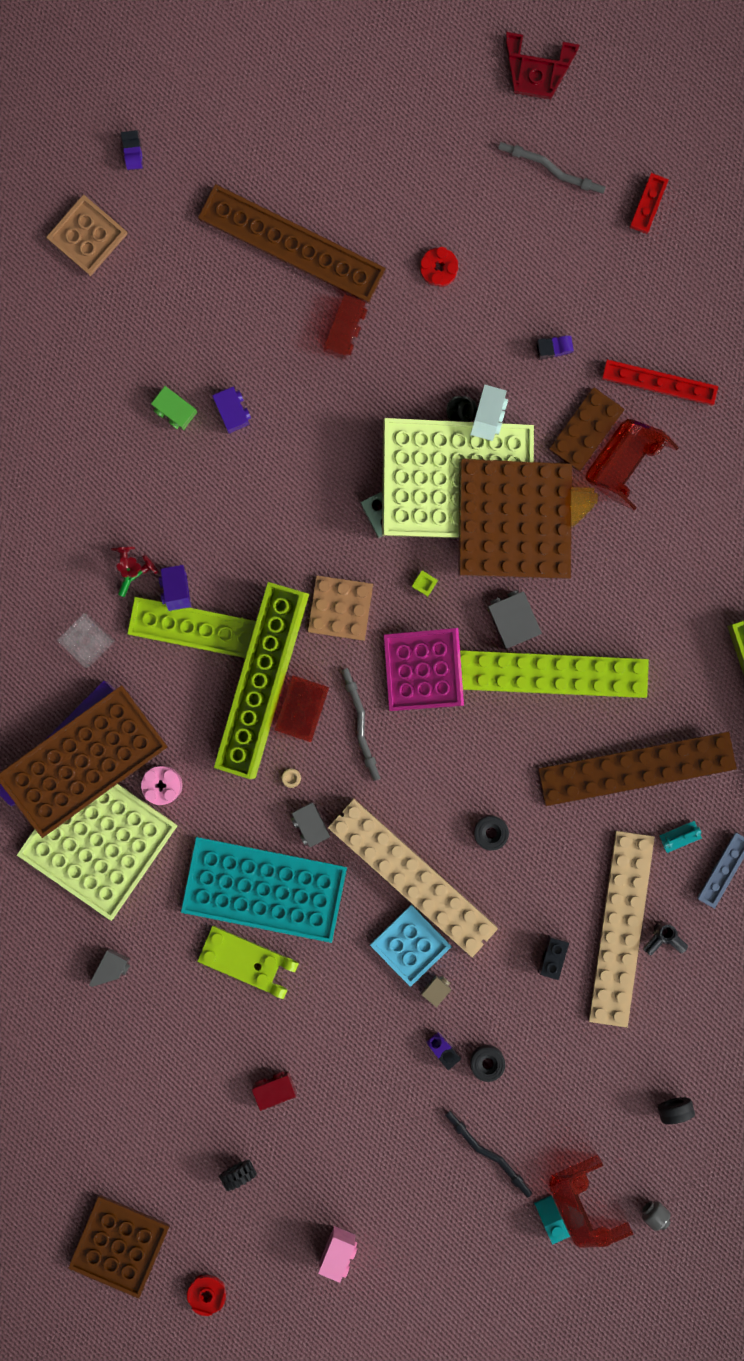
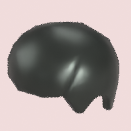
M467 396L453 397L447 404V417L450 421H474L477 413L475 401Z

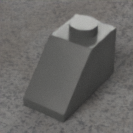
M109 948L89 986H97L119 979L121 975L125 976L130 968L128 964L130 959Z

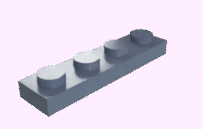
M734 832L697 897L698 900L714 909L744 859V837Z

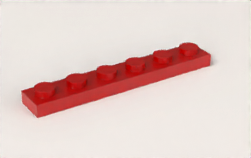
M608 359L606 360L602 380L711 406L715 404L719 387Z

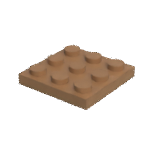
M83 195L46 238L91 276L128 233Z
M316 576L308 633L365 641L373 584Z

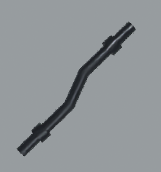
M451 1110L445 1114L446 1118L454 1126L453 1129L457 1134L462 1135L475 1152L497 1162L511 1178V1183L518 1187L527 1198L533 1194L523 1182L524 1179L521 1175L516 1174L502 1156L479 1145L467 1131V1126L462 1121H459Z

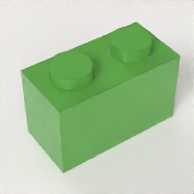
M166 386L151 403L155 408L153 412L161 418L163 416L167 417L170 420L168 423L175 429L180 427L184 430L197 414V410Z

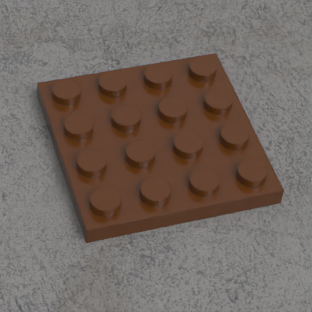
M99 1195L68 1269L139 1299L170 1224Z

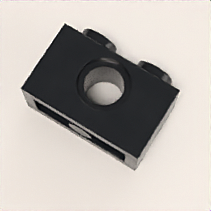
M548 935L538 970L540 975L559 980L569 946L567 940Z

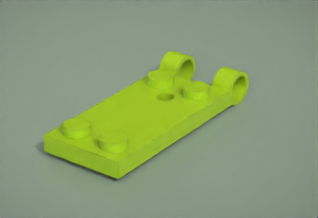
M214 925L197 961L281 999H284L288 989L273 983L279 966L291 972H296L299 965L297 961ZM256 963L261 964L262 968L260 970L254 968Z

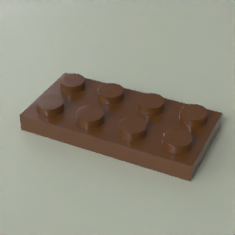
M594 387L549 450L566 463L572 464V467L580 472L625 409Z

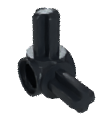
M661 921L655 925L652 932L654 936L643 947V950L651 956L664 943L665 945L671 944L682 954L687 950L688 945L678 936V931L674 926ZM668 927V933L663 936V929Z

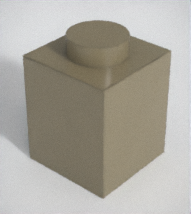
M435 975L422 990L421 994L437 1008L451 991L450 981L444 976L438 977Z

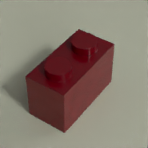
M280 1071L273 1074L271 1079L266 1080L262 1078L255 1081L252 1092L260 1111L297 1096L289 1072L284 1073Z

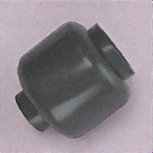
M649 1201L644 1205L641 1211L642 1219L652 1230H665L670 1225L671 1213L659 1201Z

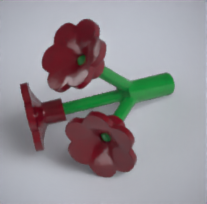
M135 547L111 548V551L120 553V561L116 565V569L123 577V582L118 592V595L125 597L130 582L142 573L145 574L149 570L155 574L159 573L154 563L146 555L142 556L145 561L143 566L137 563L135 558H128L127 552L135 549Z

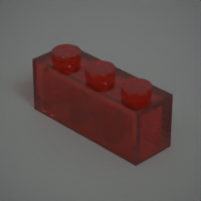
M344 294L325 343L324 352L345 360L347 355L351 356L354 349L353 339L354 337L358 338L361 331L360 321L361 319L365 320L368 312L366 302Z

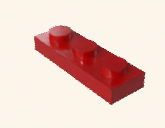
M654 173L650 174L630 228L648 234L669 179Z

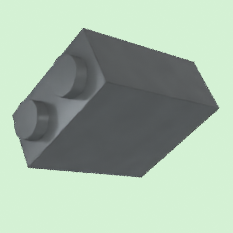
M516 590L507 594L509 597L507 599L501 600V598L490 601L491 605L487 607L505 649L542 634L524 591L519 593Z

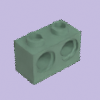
M382 492L361 502V506L378 538L382 537V525L380 524L382 509L376 511L372 508V504L375 501L382 503Z

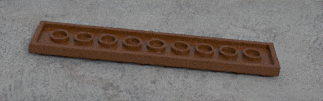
M216 184L198 217L200 221L368 304L386 271L385 267Z
M728 731L539 768L546 806L737 770Z

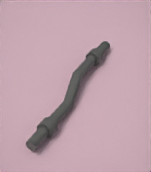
M500 142L499 150L511 153L512 156L517 158L523 157L541 163L559 180L580 186L581 189L586 191L592 190L604 194L605 186L593 183L588 178L581 179L563 173L545 156L524 150L523 147L518 145L512 146Z
M346 668L341 672L346 682L345 688L347 693H350L357 711V739L365 757L364 763L366 768H369L373 781L381 778L375 765L377 764L375 757H372L364 737L365 711L357 692L356 682H353L349 669Z

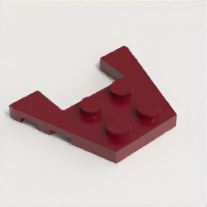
M506 32V44L514 93L551 100L577 54L580 45L563 42L559 61L520 54L523 34Z

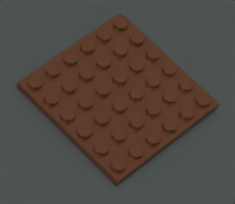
M460 459L458 576L571 579L572 464Z

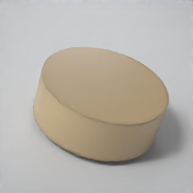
M292 768L284 771L282 782L286 787L294 788L299 785L301 781L299 771Z

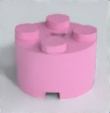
M154 767L146 772L142 779V793L146 800L153 804L165 805L177 799L182 791V779L171 767ZM161 780L166 784L163 791L158 787V783H161Z

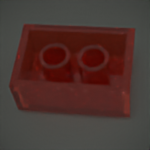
M293 675L275 731L312 742L330 687Z

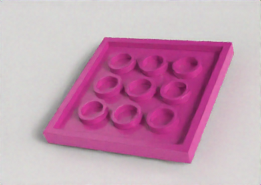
M458 628L384 635L389 711L464 706Z

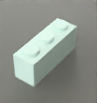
M484 385L471 435L493 441L495 434L499 435L502 423L499 422L503 421L505 414L503 410L506 409L508 399H505L506 390Z

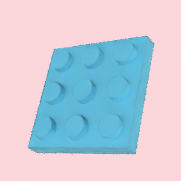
M412 904L370 944L410 987L452 947Z

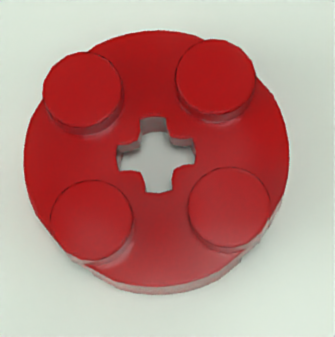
M439 247L425 253L421 260V275L428 284L444 287L452 283L456 278L458 260L450 250H447L445 247ZM436 263L444 265L442 272L434 269Z
M212 1275L196 1277L190 1284L187 1293V1300L192 1310L201 1316H210L218 1310L220 1311L226 1300V1290L223 1281ZM209 1291L212 1297L205 1300L204 1295H201L202 1292Z

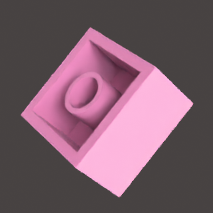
M335 1226L333 1227L319 1261L318 1274L339 1283L342 1277L346 1278L350 1268V1259H354L357 1251L355 1234Z

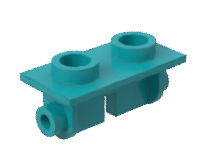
M695 821L659 835L666 853L702 839L699 826L697 827Z

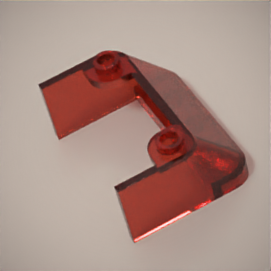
M627 419L620 424L585 475V479L616 503L635 510L637 507L628 499L630 489L624 484L645 455L655 456L661 452L664 446L676 451L679 447L663 430L633 419Z
M599 1155L555 1173L549 1179L550 1190L574 1244L580 1248L606 1247L633 1235L628 1222L613 1229L605 1226L593 1229L578 1194L586 1191L589 1186L586 1173L604 1166Z

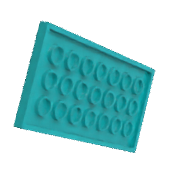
M196 837L181 913L332 943L347 867Z

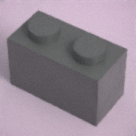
M313 802L292 813L293 817L291 820L295 828H300L302 832L300 838L304 845L308 844L309 847H312L331 836Z

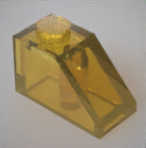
M570 488L571 528L594 508V504H597L598 494L594 493V488Z

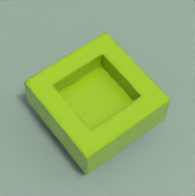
M421 571L412 588L428 597L438 580Z

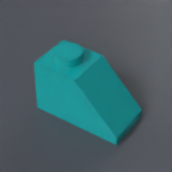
M552 1195L534 1203L552 1245L570 1237Z

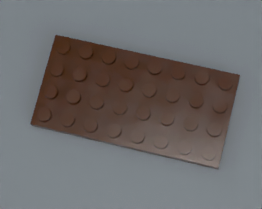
M121 685L0 772V784L41 838H44L168 748V745L124 686Z

